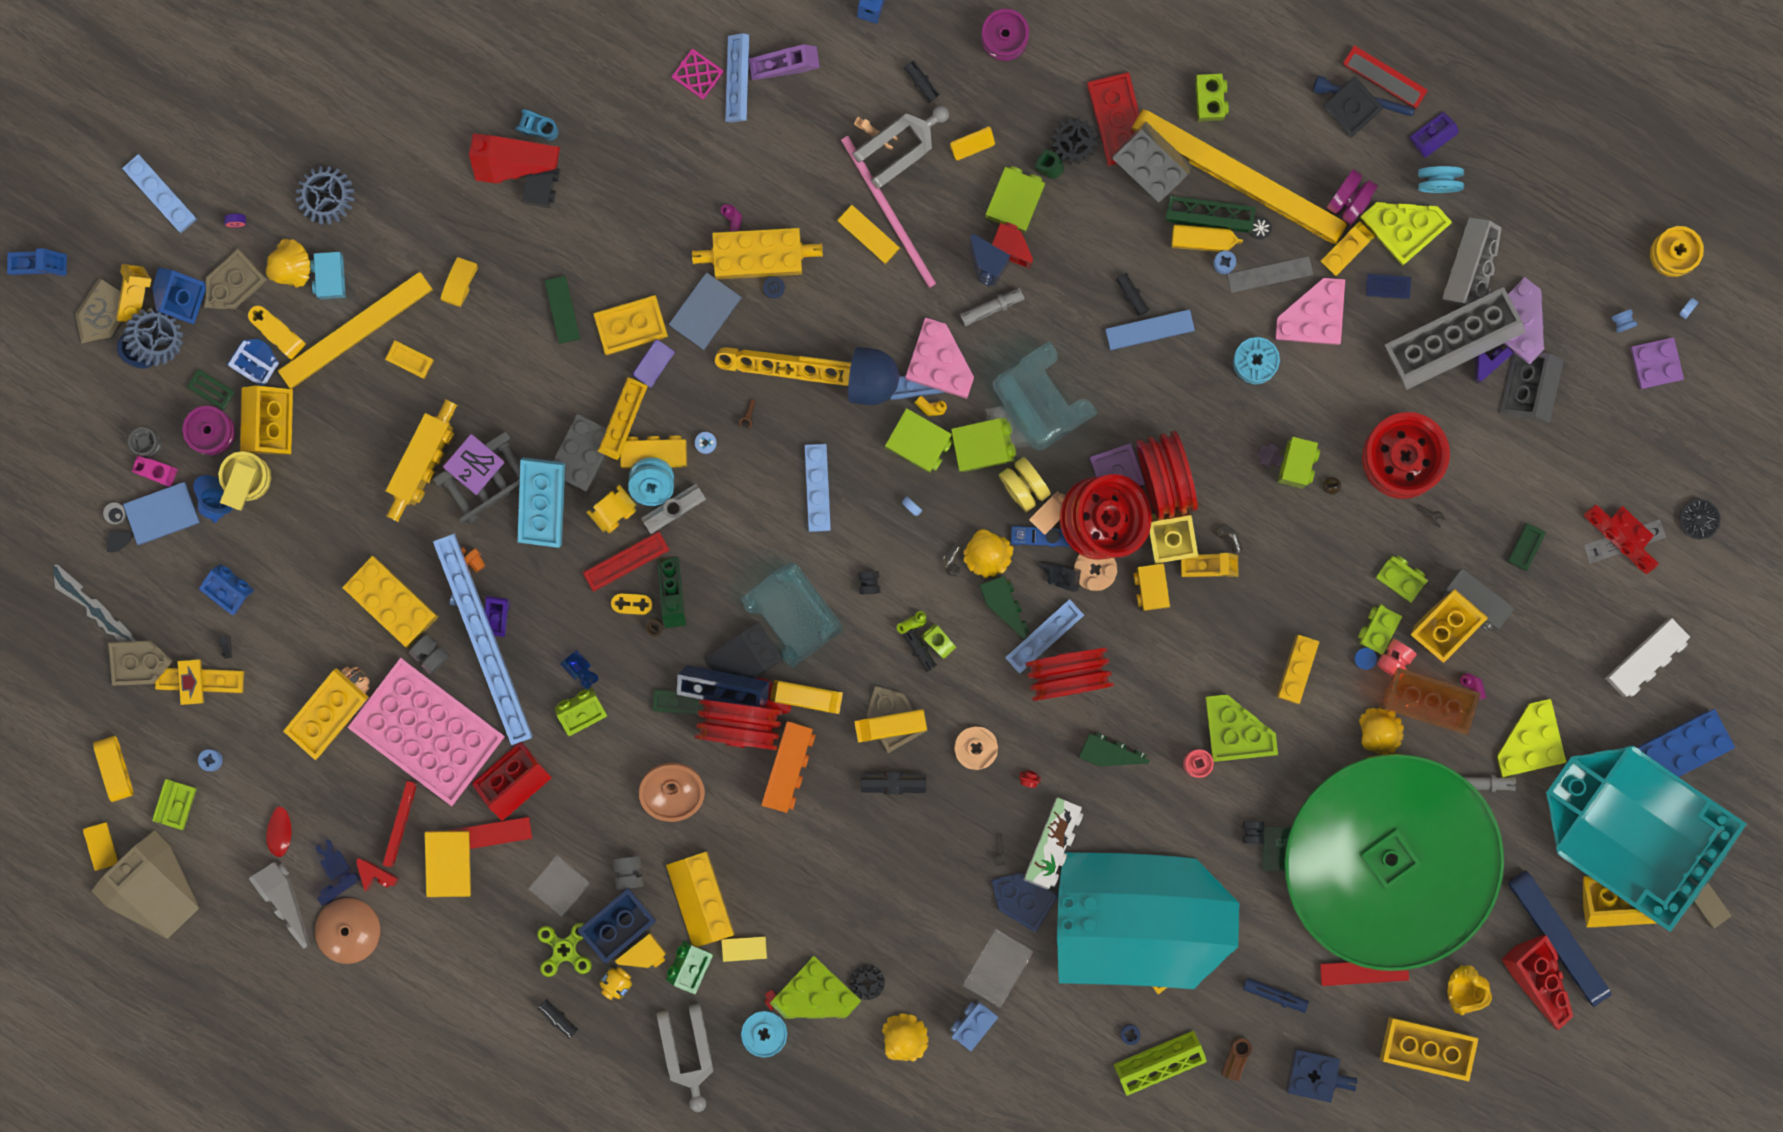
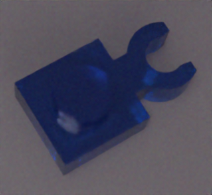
M578 650L560 664L574 680L579 678L585 689H589L599 680L597 674L588 670L591 665Z
M327 839L325 841L328 844V849L324 851L320 845H317L316 851L324 855L325 859L320 861L330 880H333L351 868L340 850L335 853L333 852V843L330 839Z

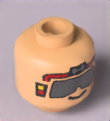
M346 667L341 671L361 691L366 693L369 690L370 680L359 667L351 669Z

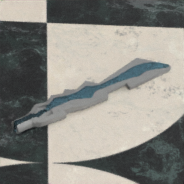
M54 565L55 589L85 606L87 616L96 619L98 626L103 627L107 634L114 635L117 641H137L129 629L120 620L117 622L110 611L98 599H90L81 591L83 586L59 565Z

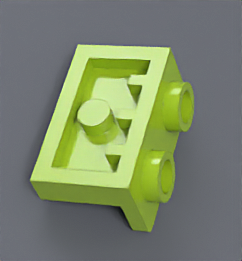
M1399 555L1396 557L1391 556L1375 578L1409 603H1412L1422 587L1428 582L1424 578L1426 575L1417 568L1413 570L1408 567V562Z
M1379 604L1377 608L1373 606L1368 615V618L1371 620L1367 627H1362L1358 638H1360V645L1382 655L1402 616Z
M593 688L580 691L577 696L561 701L554 708L568 736L607 717Z

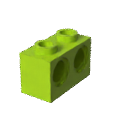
M1223 74L1196 75L1197 122L1224 120L1225 114L1229 112L1228 101H1224V93H1227V80H1223ZM1209 82L1215 83L1217 90L1214 92L1208 91L1206 84ZM1207 105H1217L1218 112H1209L1207 109Z

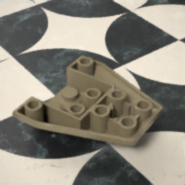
M156 830L136 844L92 889L93 894L107 908L166 939L171 937L200 909L171 845Z

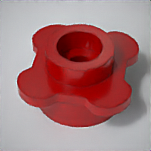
M1031 770L1020 772L1021 785L1036 788L1037 784L1040 783L1041 777L1038 776V773Z

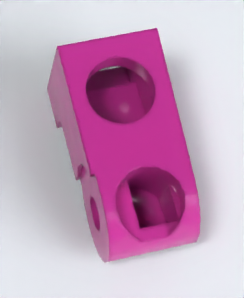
M137 455L131 472L172 487L178 469Z

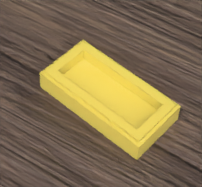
M236 462L220 503L242 511L258 470Z
M766 936L722 939L723 962L767 959Z

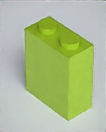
M1010 166V169L1005 167L985 218L1004 225L1006 222L1018 226L1017 230L1025 234L1045 186L1042 178L1030 174V177L1024 175L1021 169Z
M906 408L885 448L926 472L931 473L932 469L937 471L942 459L939 457L943 450L947 452L953 441L950 439L952 434Z
M998 418L951 429L960 472H968L1015 461L1016 449L1014 444L1011 443L1010 435L1012 434V428L1007 419Z

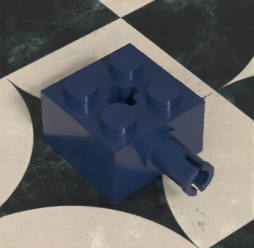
M1294 1048L1285 1091L1288 1094L1331 1103L1336 1087L1355 1092L1357 1086L1348 1083L1357 1084L1358 1078L1340 1075L1338 1072L1340 1059L1337 1057ZM1313 1070H1315V1073L1318 1074L1317 1078H1313V1081H1311V1078L1308 1077V1074L1313 1073Z

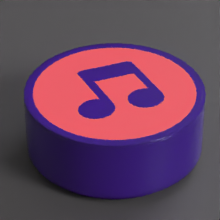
M228 214L224 217V225L231 228L246 226V216L243 214Z

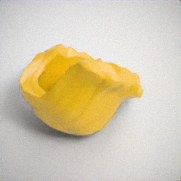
M294 239L281 240L277 245V249L267 258L266 275L268 278L279 284L294 285L295 287L304 286L309 279L308 275L311 270L306 249Z
M981 529L974 534L967 544V548L963 552L965 555L964 562L969 570L977 575H982L984 578L989 576L995 577L997 573L1002 574L1006 571L1007 566L1011 563L1010 558L1013 555L1014 549L1009 545L1010 541L1005 537H999L997 534Z
M1383 707L1378 709L1368 708L1365 714L1361 715L1359 723L1363 733V747L1366 750L1381 755L1395 753V750L1402 744L1401 740H1403L1404 736L1402 733L1404 725L1401 724V718L1396 717L1394 711Z
M1461 965L1458 969H1455L1448 980L1447 988L1449 1005L1456 1014L1464 1015L1465 1013L1481 1010L1489 1006L1492 1001V994L1488 980L1479 975L1471 965Z
M900 1013L899 1016L888 1017L887 1023L883 1024L882 1029L885 1036V1055L892 1060H910L912 1062L916 1061L917 1058L923 1057V1053L928 1048L927 1043L929 1039L927 1036L928 1030L927 1027H924L923 1021H918L915 1015Z

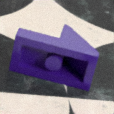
M1509 347L1504 350L1501 348L1497 349L1490 356L1492 360L1485 353L1476 356L1475 382L1477 384L1483 381L1513 354Z
M486 596L485 613L494 636L505 637L507 617L511 604L508 599Z

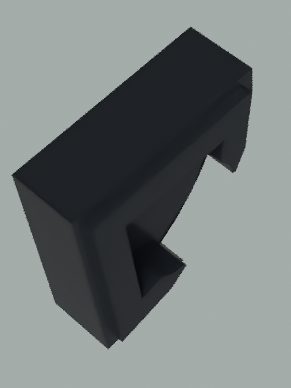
M110 531L107 552L112 553L123 549L131 541L133 533Z
M219 636V646L222 647L223 651L222 656L224 659L232 658L231 636Z

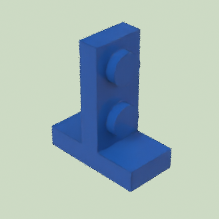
M44 248L36 249V252H9L7 255V274H52L66 276L67 254Z

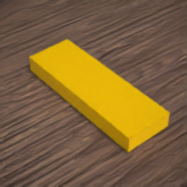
M853 205L837 220L838 223L885 265L900 249L899 246Z

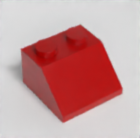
M1006 222L1005 225L1000 223L992 245L1009 254L1010 262L1030 269L1033 257L1022 232L1017 230L1018 226Z

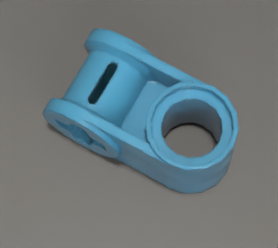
M522 109L521 113L523 115L519 126L515 128L516 131L546 141H552L557 138L559 129L552 119ZM546 125L553 126L550 134L543 133V128Z

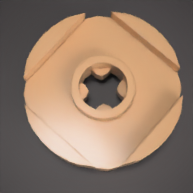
M1079 555L1074 564V568L1081 570L1079 585L1087 590H1104L1114 582L1117 575V564L1114 558L1093 560ZM1094 563L1096 566H1101L1099 570L1100 575L1090 573L1092 569L1091 564Z
M975 726L967 728L959 734L954 750L958 761L968 769L979 770L987 768L994 762L997 757L998 745L992 732L986 728ZM972 743H981L980 749L982 752L980 754L978 752L974 754L971 752L972 747L970 745Z

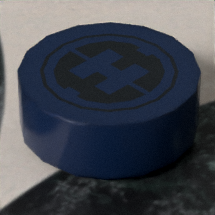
M773 276L766 279L763 290L767 297L777 299L783 295L785 285L780 278Z

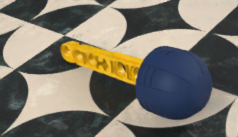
M727 347L719 349L715 356V364L724 370L736 371L738 369L741 372L848 386L849 402L855 404H881L895 393L899 383V370L895 361L887 353L872 348L856 347L852 362L751 350L738 352V349ZM720 355L729 356L731 361L723 362L720 359ZM741 358H749L752 364L745 365L742 363ZM764 360H769V361H771L772 364H773V367H771V368L765 367V366L762 364V361H764ZM805 366H813L816 372H807ZM832 368L836 370L837 375L831 376L827 374L826 369Z

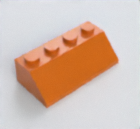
M787 721L761 806L788 813L789 809L793 810L797 798L793 794L795 788L800 789L803 776L799 774L802 767L806 768L809 759L806 751L808 746H813L816 737L815 734H812L813 729Z

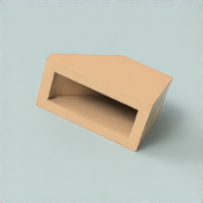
M1058 491L1029 519L1044 535L1060 520V510L1065 495L1060 494Z

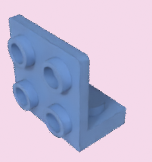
M979 1001L975 1004L971 1002L964 1010L966 1016L961 1021L957 1019L950 1028L952 1032L950 1034L951 1038L959 1041L970 1051L973 1050L998 1019L997 1015Z

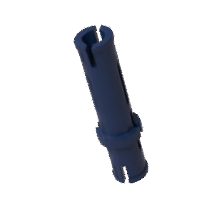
M1248 977L1243 986V991H1248L1279 1003L1283 1008L1287 1006L1304 1014L1309 1004V1000L1292 995L1288 990L1284 992ZM1256 988H1260V989H1263V990H1265V991L1271 992V993H1273L1274 995H1271V994H1269V993L1263 992V991L1258 990V989H1256ZM1278 996H1281V997H1284V998H1286V999L1292 1000V1001H1294L1295 1003H1292V1002L1287 1001V1000H1285V999L1279 998Z

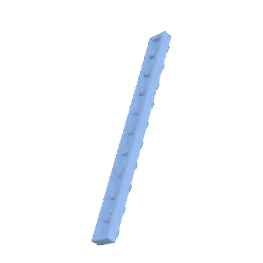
M454 533L433 541L510 743L514 745L528 740L533 735L456 535Z

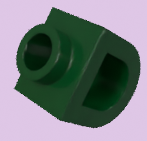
M1045 149L1036 160L1035 168L1044 177L1055 179L1064 171V165L1059 156L1050 150Z

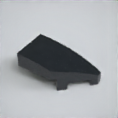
M1039 562L1040 569L1043 568L1048 576L1047 582L1049 585L1055 584L1057 587L1072 592L1078 591L1080 569L1052 562Z

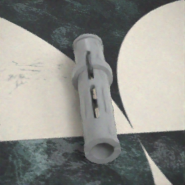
M1018 287L1003 295L999 294L993 300L963 312L960 316L966 327L995 312L1005 311L1007 307L1025 299Z
M1490 775V777H1464L1477 790H1490V792H1496V790H1516V786H1514L1516 784L1515 777L1504 778L1496 777L1495 775Z

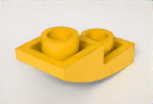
M457 257L445 283L441 301L458 307L462 306L470 291L469 284L478 269L476 263Z

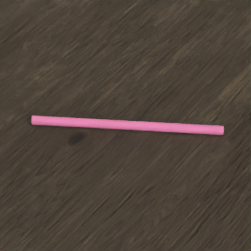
M846 136L841 140L927 286L931 288L936 282L880 188L876 189L871 182L873 176L864 161L862 160L858 163L853 157L852 152L856 148L849 136Z

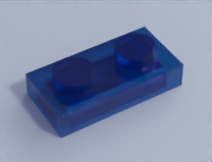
M1367 274L1365 297L1409 300L1411 277Z
M347 872L338 879L340 883L332 887L329 885L321 890V896L317 899L322 906L326 905L361 879L357 873L350 874Z

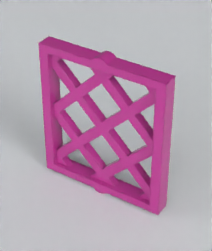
M691 49L672 78L704 100L710 90L715 87L716 82L724 71L697 51ZM693 55L694 63L687 64L686 61ZM696 55L704 61L697 62ZM706 64L707 71L699 72L698 65ZM709 65L714 67L716 70L709 71ZM695 66L696 73L688 74L687 67ZM681 68H685L686 75L678 76ZM718 73L716 79L711 81L710 74ZM707 74L708 82L701 83L700 75ZM697 76L698 84L690 85L689 77ZM686 78L687 84L682 82L680 79ZM709 85L708 90L702 93L701 86ZM692 87H699V93L692 89Z

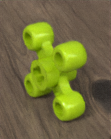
M579 922L573 925L571 934L564 939L559 938L551 926L545 925L539 928L537 933L538 939L543 943L550 944L553 948L552 957L542 962L540 966V971L544 976H554L558 971L559 964L563 961L571 962L575 970L580 974H586L591 970V960L579 955L576 951L577 943L584 939L581 935L577 934V928L582 927L585 923ZM544 930L549 931V938L543 936ZM562 944H565L567 948H570V952H567V956H565L563 952L559 951V948L563 947ZM581 961L586 963V969L580 968L579 963ZM547 964L552 966V972L546 971L545 967Z

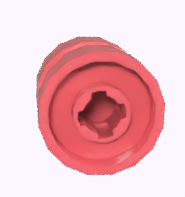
M1393 639L1387 647L1388 653L1382 654L1376 665L1389 675L1400 680L1406 671V664H1411L1417 654L1400 641Z
M1192 750L1184 757V770L1191 777H1205L1213 770V758L1205 750Z

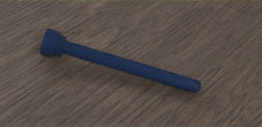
M1318 75L1313 92L1319 94L1331 92L1335 94L1341 86L1331 84L1329 80H1326V77ZM1375 97L1384 109L1412 116L1415 113L1411 107Z

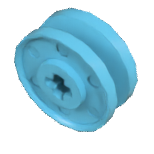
M1451 166L1419 169L1418 176L1428 179V181L1419 183L1418 190L1427 193L1464 190V183L1454 179L1462 177L1464 169Z
M1261 337L1249 338L1242 342L1235 351L1233 358V367L1237 376L1244 382L1253 385L1263 384L1270 380L1278 370L1280 363L1279 352L1275 345L1268 339ZM1253 356L1255 357V359L1257 357L1261 359L1259 362L1260 365L1252 364Z
M645 458L633 464L629 471L628 486L631 497L638 503L647 506L660 505L669 500L674 490V472L672 467L667 462L658 458Z
M765 1010L749 1016L741 1032L742 1042L746 1049L753 1055L763 1058L773 1056L781 1051L786 1043L788 1034L783 1019L776 1013ZM764 1028H767L768 1034H770L771 1036L770 1038L766 1037L765 1040H762L761 1034H759L758 1032L759 1030L763 1031Z

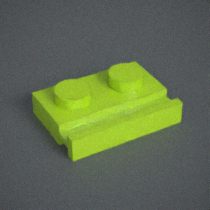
M165 779L152 821L184 830L197 788Z

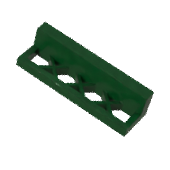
M1170 196L1166 222L1230 229L1231 231L1252 234L1256 207ZM1174 202L1184 203L1188 210L1185 212L1173 211ZM1198 205H1204L1209 213L1206 215L1195 214L1193 209ZM1220 208H1226L1230 216L1227 218L1216 217L1214 212ZM1241 211L1251 212L1250 221L1238 220L1235 215Z

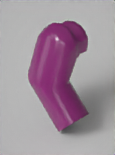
M732 204L722 205L720 209L721 214L730 221L729 232L740 231L741 213Z
M1465 673L1461 676V685L1474 691L1476 701L1487 698L1481 678L1471 673Z

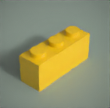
M650 436L644 441H638V437H627L621 452V468L631 469L633 464L645 458L661 459L672 468L687 467V441L682 439V436H669V440H660L659 436Z
M1301 635L1295 636L1276 698L1300 704L1320 641Z

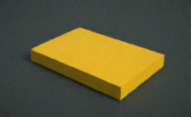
M656 295L593 313L605 355L668 337Z
M426 831L427 897H470V831Z

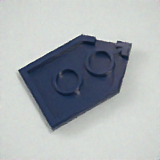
M1023 873L992 879L998 910L1036 933L1058 895L1049 889H1044L1023 880L1025 877Z

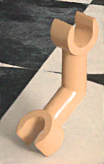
M857 117L854 123L855 126L864 130L871 137L880 132L871 126L870 122L866 119L862 120L860 117ZM884 144L887 149H893L891 145Z

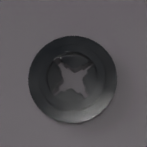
M872 965L858 967L850 978L852 992L863 1000H872L878 997L885 986L882 972ZM865 973H867L869 980H877V982L870 985V992L867 991L865 985H858V983L864 981Z

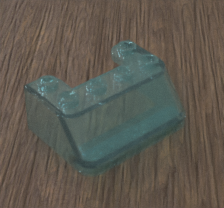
M1050 341L1005 370L993 383L995 392L1031 446L1036 450H1045L1089 422L1098 414L1092 403L1086 399H1080L1068 406L1045 370L1052 366L1058 358L1057 351Z

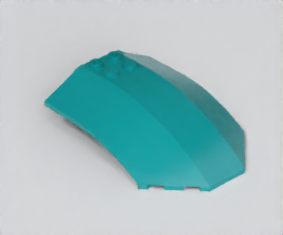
M1635 746L1572 756L1546 792L1557 854L1669 932L1674 929L1699 896L1747 825V823L1696 790Z
M1064 852L1067 854V857L1061 868L1058 898L1057 946L1059 984L1130 985L1194 990L1203 979L1211 974L1225 958L1239 947L1240 903L1196 858L1147 854Z

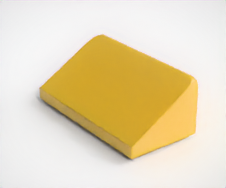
M988 126L952 141L950 149L955 160H961L994 146L995 141L992 130Z
M107 822L83 829L94 870L98 871L114 866L118 862Z

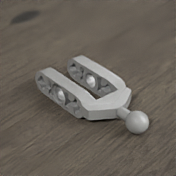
M937 106L933 110V115L925 121L905 113L852 152L853 157L859 163L908 126L920 141V143L871 179L876 189L885 185L932 149L930 127L937 122L943 123L949 118V111L945 106Z
M700 1003L689 1005L701 1069L683 1073L680 1070L668 1010L657 1012L670 1081L689 1087L692 1094L689 1102L690 1108L694 1112H702L706 1108L707 1102L700 1094L699 1085L714 1069Z

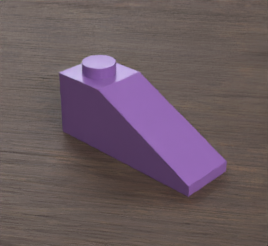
M806 44L749 59L752 80L797 74L820 68L817 47Z

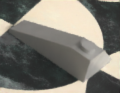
M273 862L251 876L249 880L266 902L269 901L274 904V913L278 918L287 920V929L305 949L311 944L291 880L288 877L290 872L283 863Z

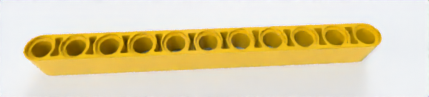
M1145 109L1141 110L1132 126L1134 132L1147 121L1193 166L1333 244L1338 243L1347 227L1343 220Z

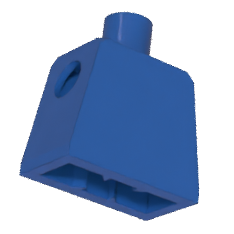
M860 0L857 18L878 24L885 0Z

